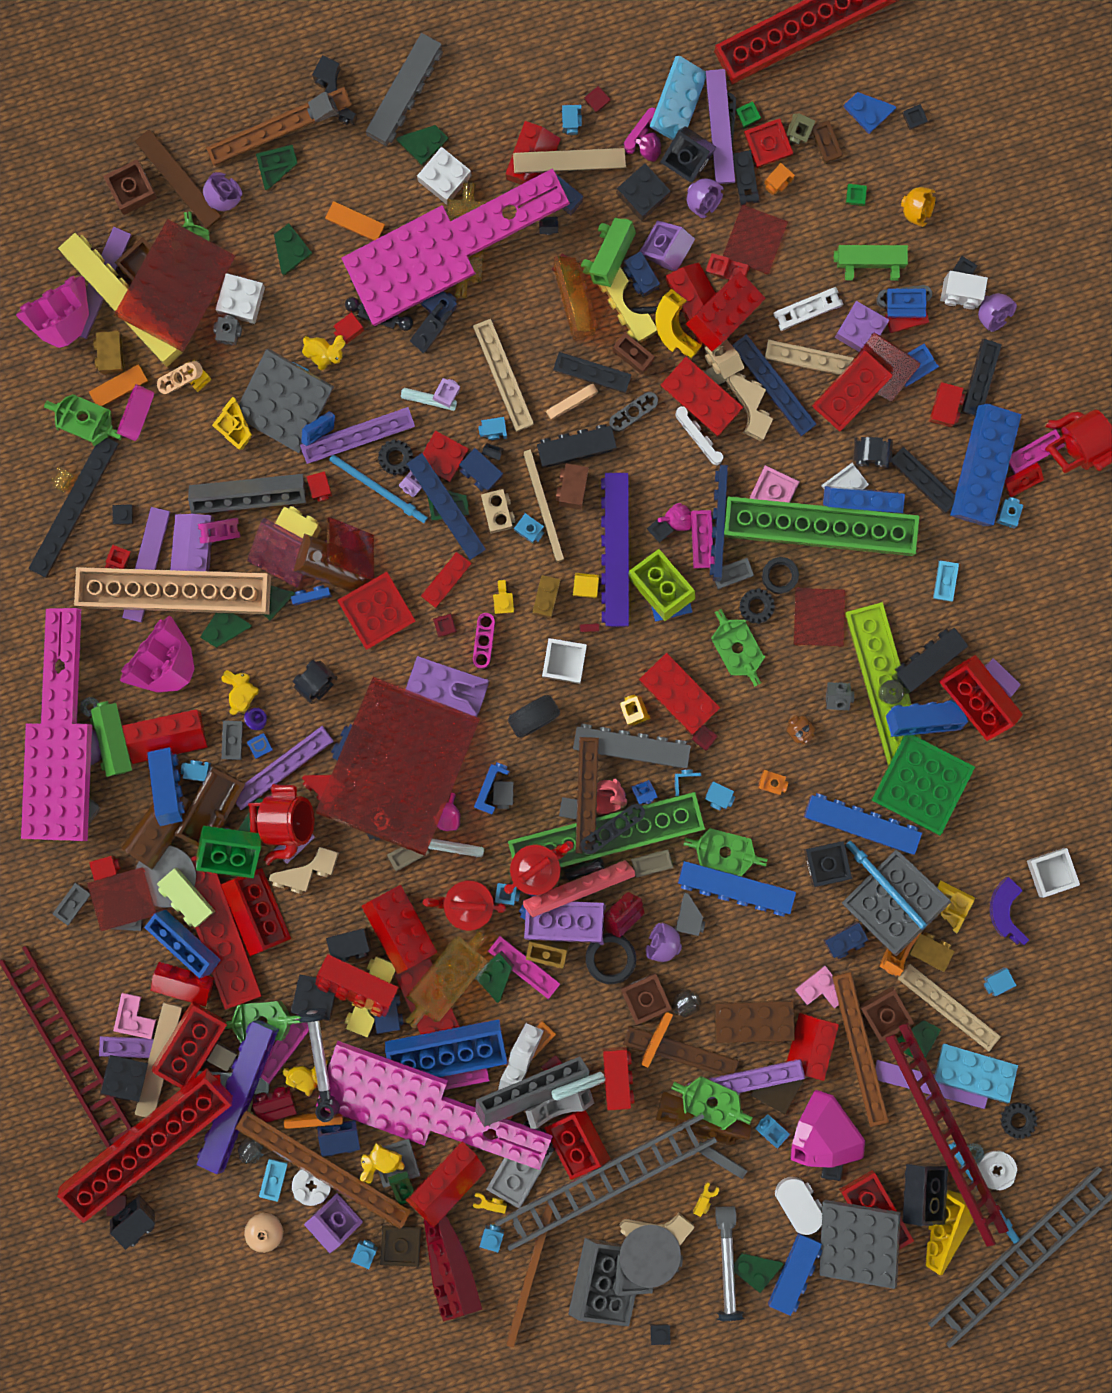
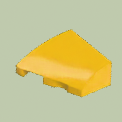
M232 397L212 426L222 433L235 447L243 450L252 434L236 398Z
M940 880L937 888L951 901L941 912V916L944 920L947 919L953 927L952 930L958 933L975 897Z

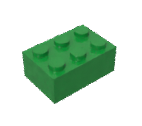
M203 826L196 855V870L254 878L261 849L259 833Z

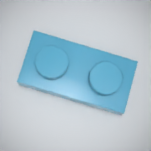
M939 561L933 599L953 602L959 567L958 563Z
M269 1158L259 1197L278 1202L288 1163Z

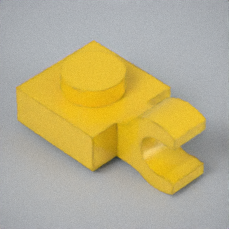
M499 580V594L493 595L495 614L514 612L512 593H506V581Z
M709 1182L704 1185V1191L693 1210L694 1214L700 1217L703 1213L706 1214L710 1208L709 1198L716 1196L719 1192V1187L717 1186L713 1192H709Z
M482 1193L475 1194V1197H480L482 1202L480 1204L473 1203L474 1208H484L505 1214L507 1203H503V1199L493 1197L492 1200H487Z

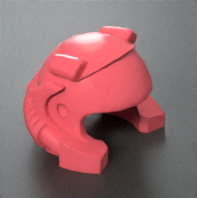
M602 780L597 783L596 814L615 813L621 811L627 805L625 791L618 780Z

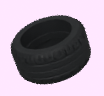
M544 695L511 714L508 718V723L515 735L523 738L556 719L560 715V710L551 695Z
M611 933L603 934L602 940L604 943L614 942L625 949L627 953L625 968L616 975H606L600 972L595 965L594 957L601 945L591 942L587 948L586 965L590 974L597 981L604 984H618L625 981L633 973L636 966V952L633 945L624 936L617 937Z

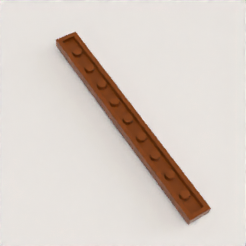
M245 1111L235 1129L399 1229L403 1227L411 1212L410 1210L248 1111Z

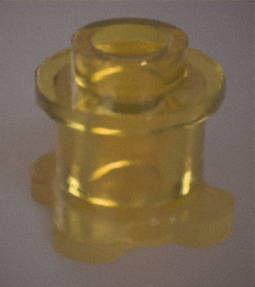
M58 467L57 470L59 472L57 476L51 480L54 482L53 486L61 491H64V489L69 490L68 486L71 480H76V477Z

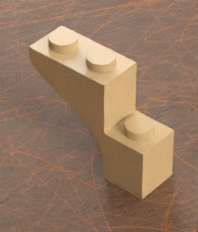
M735 373L729 376L726 382L746 410L747 425L743 433L761 441L764 439L773 418L769 417L770 414L764 410L757 411L766 389L762 388V384L756 381L749 382L745 380L744 375Z
M319 847L316 857L310 864L273 873L270 875L269 881L273 882V886L284 888V885L292 887L291 891L302 894L303 891H308L314 870L317 871V875L327 877L328 874L333 875L339 852Z
M679 1212L672 1220L665 1224H652L624 1219L619 1224L622 1228L620 1232L626 1237L633 1230L644 1225L661 1226L674 1235L679 1245L682 1244L694 1229V1224Z

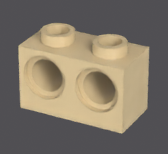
M501 489L481 494L490 533L512 529V523H515L513 511L509 512L507 505L511 504L508 493L504 494V490ZM494 497H499L502 503L496 507L491 504V500ZM498 516L506 517L507 521L505 524L498 525L496 523Z

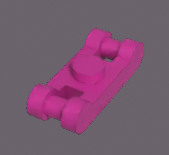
M655 108L647 110L626 138L624 149L627 154H633L635 152L636 140L648 133L649 129L647 128L651 124Z
M238 518L199 523L198 530H201L200 543L239 538Z

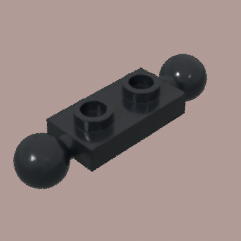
M355 297L346 299L344 305L347 311L355 312L358 310L359 318L371 322L363 303H359V300ZM399 314L379 325L394 330L395 325L398 324L401 330L408 331L413 327V320L409 316L399 317Z

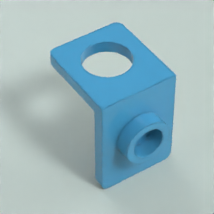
M681 770V774H675V797L679 796L678 777L701 776V773H693V770Z

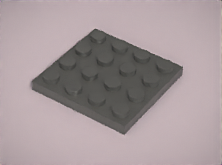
M268 348L265 350L245 390L239 407L247 424L295 452L300 453L302 451L300 444H303L301 443L302 428L318 419L334 386Z
M897 849L877 868L925 921L927 926L951 903ZM872 874L842 902L843 906L895 956L924 930L919 928Z
M824 1200L822 1206L820 1276L895 1289L898 1277L901 1212Z

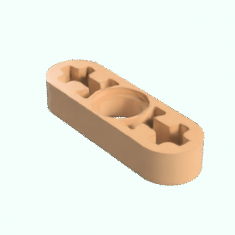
M197 361L180 366L158 379V390L163 394L171 393L196 380L202 375V366ZM194 369L191 374H188L187 371ZM177 373L181 374L182 382L178 381ZM168 381H171L172 384H170V385H168V386L166 387L165 384H166Z
M590 384L554 405L546 413L551 420H554L596 395L598 390L594 384Z

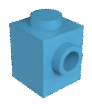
M525 513L515 526L514 531L533 544L535 540L539 542L544 535L542 531L544 526Z
M712 782L704 800L711 802L710 806L720 811L721 808L726 809L727 806H732L735 796H733L734 791Z
M498 883L495 897L496 903L514 905L515 901L519 902L520 890H516L517 887L514 888L511 894H508L504 891V887L507 884Z
M490 1224V1226L485 1225L480 1247L499 1252L504 1230L494 1224Z
M360 1240L351 1262L369 1269L378 1247L368 1240Z

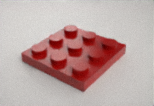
M387 571L337 599L366 650L416 622Z

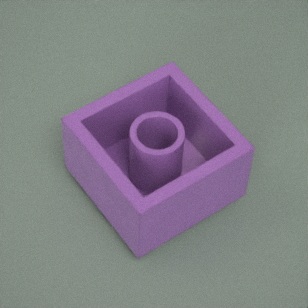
M856 301L835 338L860 353L864 349L870 353L889 319Z

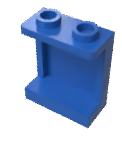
M496 762V765L491 764L474 808L492 815L495 807L485 804L495 777L498 772L505 775L510 773L507 771V766Z

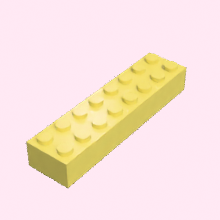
M74 233L58 249L162 363L168 367L183 353L181 349L183 345L174 334L171 336L168 334L170 332L168 327L161 320L158 322L155 320L157 318L155 313L148 306L145 308L142 306L144 304L142 299L135 292L132 294L129 292L131 288L122 278H116L118 274L109 263L104 265L105 260L96 249L91 250L92 246L83 235L79 237Z

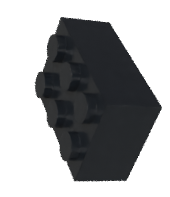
M934 1163L906 1164L903 1223L918 1226L945 1224L948 1181L947 1165Z

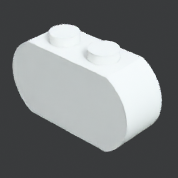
M787 1177L778 1183L775 1196L796 1232L804 1235L815 1233L822 1225V1205L818 1199L814 1201L811 1196L813 1190L808 1182L804 1184L800 1178Z

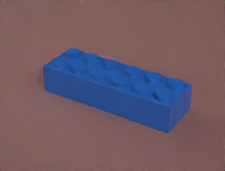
M983 404L977 407L950 516L982 526H991L995 522L1022 414L990 404Z
M499 1019L385 1042L387 1059L437 1077L508 1064Z

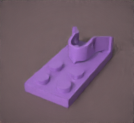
M417 656L405 693L478 717L490 681Z
M570 902L533 918L526 910L524 939L594 942L604 945L602 939L606 905L604 903Z

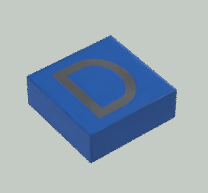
M265 733L247 741L255 759L273 750Z

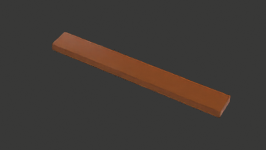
M345 87L329 93L333 96L338 112L352 106ZM309 104L301 105L206 147L213 165L216 166L316 122L315 119H311L307 110V108H310Z
M851 972L834 975L832 980L869 1126L873 1127L889 1123Z
M557 1195L552 1198L554 1204L556 1202ZM548 1201L542 1217L544 1226L550 1223L553 1213ZM547 1232L537 1236L507 1338L506 1344L509 1347L514 1348Z

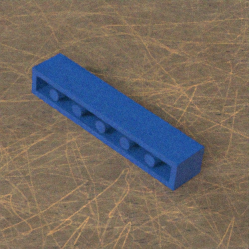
M818 793L815 796H810L804 818L915 855L922 835L921 832H918L917 827L908 824L907 827L900 826V821L891 818L888 821L881 819L882 815L874 812L868 815L863 813L864 809L856 806H852V809L845 807L844 802L834 799V802L826 800L827 796Z
M683 861L678 879V884H681L682 889L692 891V888L700 889V894L710 896L711 893L718 894V899L729 901L730 898L736 899V904L748 906V903L756 905L755 909L765 912L769 908L774 910L773 914L785 917V913H791L796 892L685 861Z

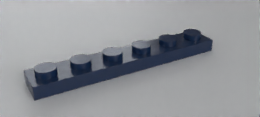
M747 334L732 345L739 353L741 361L755 379L762 384V388L766 389V393L800 436H803L817 425Z
M423 453L406 463L468 558L471 560L486 550Z
M720 465L719 471H715V482H718V489H714V501H717V508H713V519H716V527L712 526V538H715V545H711V557H714V564H710V575H713V581L718 582L722 578L728 465Z

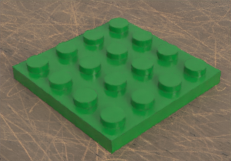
M914 735L903 736L871 801L941 836L975 767Z

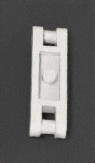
M831 288L774 312L775 318H778L780 323L778 325L780 330H786L796 324L843 306L842 299L839 300L837 295L839 293L837 288ZM830 297L832 303L828 304L826 298ZM790 313L792 319L787 321L785 315Z
M679 407L676 411L677 420L713 465L721 464L723 460L722 453L715 452L711 447L713 445L712 441L708 436L704 437L700 433L701 428L696 421L692 422L689 419L687 409Z

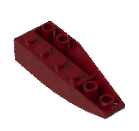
M445 1215L434 1228L424 1219L434 1295L437 1298L439 1313L442 1316L443 1322L483 1310L466 1254L448 1218Z

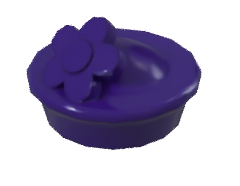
M250 708L244 715V721L250 729L261 730L266 725V714L259 708Z

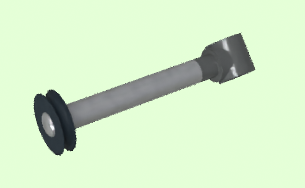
M735 1206L715 1207L716 1226L718 1229H721L724 1311L716 1313L719 1315V1318L716 1320H743L745 1318L742 1317V1314L745 1312L736 1311L732 1228L736 1226Z

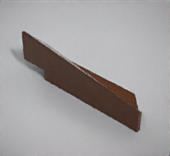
M667 1092L662 1093L656 1120L675 1123L674 1127L695 1117L691 1113H684L682 1098ZM704 1119L690 1125L695 1137L707 1140L715 1137L717 1142L726 1145L735 1144L736 1140L740 1138L749 1140L751 1134V1125L736 1120L725 1130ZM684 1128L681 1131H678L680 1133L688 1134L686 1128Z

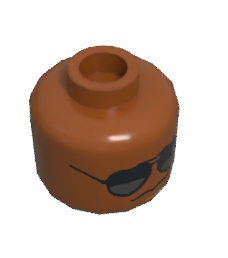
M795 715L789 719L786 731L795 743L806 744L814 737L815 727L806 716L798 717Z

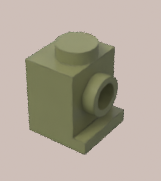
M800 113L793 114L786 133L790 137L789 141L798 145L800 142H807L815 120ZM797 126L800 128V132L798 134L795 132Z

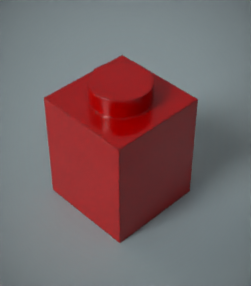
M352 312L333 326L335 329L333 334L336 337L342 335L345 344L364 331L362 325Z
M323 471L306 476L312 499L318 502L329 500L332 492L326 472Z
M115 856L89 862L94 881L120 874L121 865L119 859H115Z

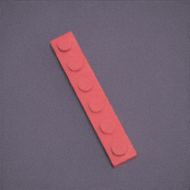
M624 860L551 889L544 894L523 901V905L533 918L635 877V870Z

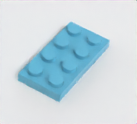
M675 56L650 124L652 129L673 140L678 130L684 126H689L706 80V71L681 56Z
M943 1044L935 1073V1080L939 1084L1008 1104L1010 1103L1018 1065Z

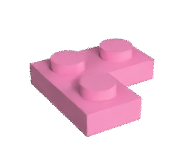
M826 966L822 967L795 989L806 1005L821 994L825 996L833 1008L839 1005L832 980L833 975Z
M126 993L121 994L113 1031L148 1039L153 1038L156 1020L138 1016L142 997Z

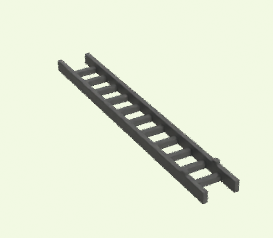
M701 1113L605 1163L603 1166L582 1175L495 1221L496 1226H499L513 1219V1225L517 1233L522 1236L521 1239L508 1245L509 1251L716 1143L717 1141L713 1137L699 1145L690 1128V1125L705 1118L704 1115ZM686 1128L695 1147L682 1154L673 1134ZM668 1137L678 1156L665 1163L655 1143ZM651 1146L660 1166L648 1172L638 1152ZM634 1155L643 1175L630 1181L620 1162ZM616 1164L626 1184L613 1190L604 1170ZM599 1173L609 1193L596 1199L586 1180ZM582 1182L591 1202L578 1208L569 1189ZM565 1192L574 1211L561 1217L552 1198ZM548 1201L557 1220L544 1226L534 1207ZM530 1210L539 1229L526 1235L517 1216Z
M1097 1166L1021 1236L1017 1243L1009 1247L928 1322V1325L932 1328L940 1319L945 1317L944 1320L950 1327L958 1331L946 1343L949 1348L1112 1199V1191L1103 1197L1090 1183L1102 1171L1100 1167ZM1085 1186L1100 1200L1091 1210L1076 1196ZM1071 1199L1086 1214L1076 1224L1062 1209ZM1057 1212L1071 1226L1062 1237L1048 1223V1220ZM1042 1225L1057 1239L1048 1250L1033 1236ZM1028 1238L1043 1253L1034 1263L1019 1248ZM1014 1251L1029 1266L1019 1276L1005 1262ZM1000 1264L1015 1279L1005 1289L990 1274ZM986 1277L1001 1292L991 1302L976 1287ZM972 1290L986 1305L977 1315L962 1301ZM957 1304L972 1318L962 1329L948 1314Z

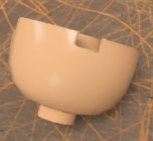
M260 1213L248 1221L245 1226L244 1236L246 1243L251 1249L256 1252L265 1253L274 1250L280 1244L284 1230L276 1216L271 1213Z

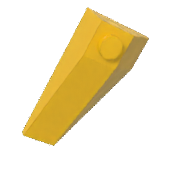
M947 1190L945 1224L931 1225L928 1228L931 1230L930 1241L927 1243L926 1267L938 1275H943L973 1223V1218L960 1193Z

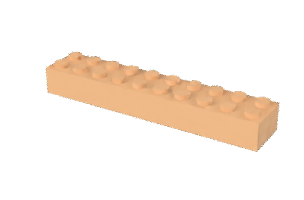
M76 567L74 606L87 609L269 614L271 576L267 573Z

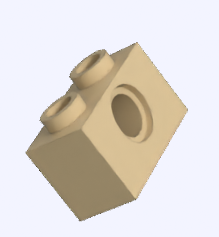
M727 339L712 352L707 346L704 347L707 353L705 355L706 361L710 366L712 365L715 373H720L724 379L744 369L739 353Z

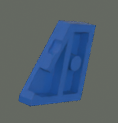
M859 92L843 106L868 134L896 110L894 105Z

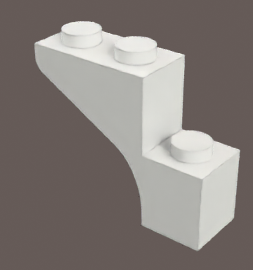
M527 1023L525 1024L511 1051L509 1063L500 1079L498 1090L525 1079L528 1067L544 1030Z

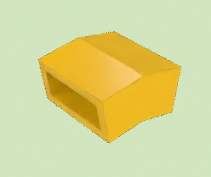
M575 573L573 596L597 598L599 575Z

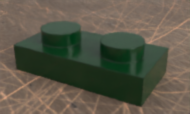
M407 1171L388 1177L400 1205L408 1203L406 1199L415 1189Z

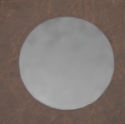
M169 846L153 870L139 861L135 870V884L140 895L154 906L172 907V901L168 896L165 898L158 889L160 887L157 883L174 868H178L191 884L195 886L196 871L189 856L182 850Z
M644 1225L636 1228L625 1238L621 1246V1268L631 1282L641 1287L653 1288L665 1284L674 1276L680 1264L681 1252L678 1241L670 1231L658 1225Z

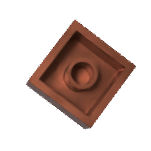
M138 159L103 176L123 215L158 199Z
M566 463L565 468H561L559 482H562V487H558L556 501H559V506L582 510L589 467Z
M656 973L620 988L636 1025L672 1010Z
M893 986L860 1004L861 1010L880 1042L886 1040L887 1036L900 1032V1025L908 1023L910 1026L914 1024Z

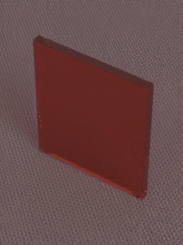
M742 205L723 256L730 258L732 261L747 264L750 268L764 274H769L788 221Z
M873 332L852 362L865 349L893 376L877 393L892 402L917 368L920 367L921 363Z
M328 517L327 563L368 579H374V535Z
M795 588L793 645L844 646L845 590Z
M143 867L87 883L101 931L146 919L157 913Z

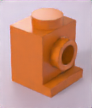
M780 163L765 180V188L772 195L776 194L779 190L782 192L789 182L791 183L794 180L795 175Z
M763 770L757 789L781 795V792H786L788 781H785V776ZM773 779L777 780L778 785L776 787H773L771 785V781Z

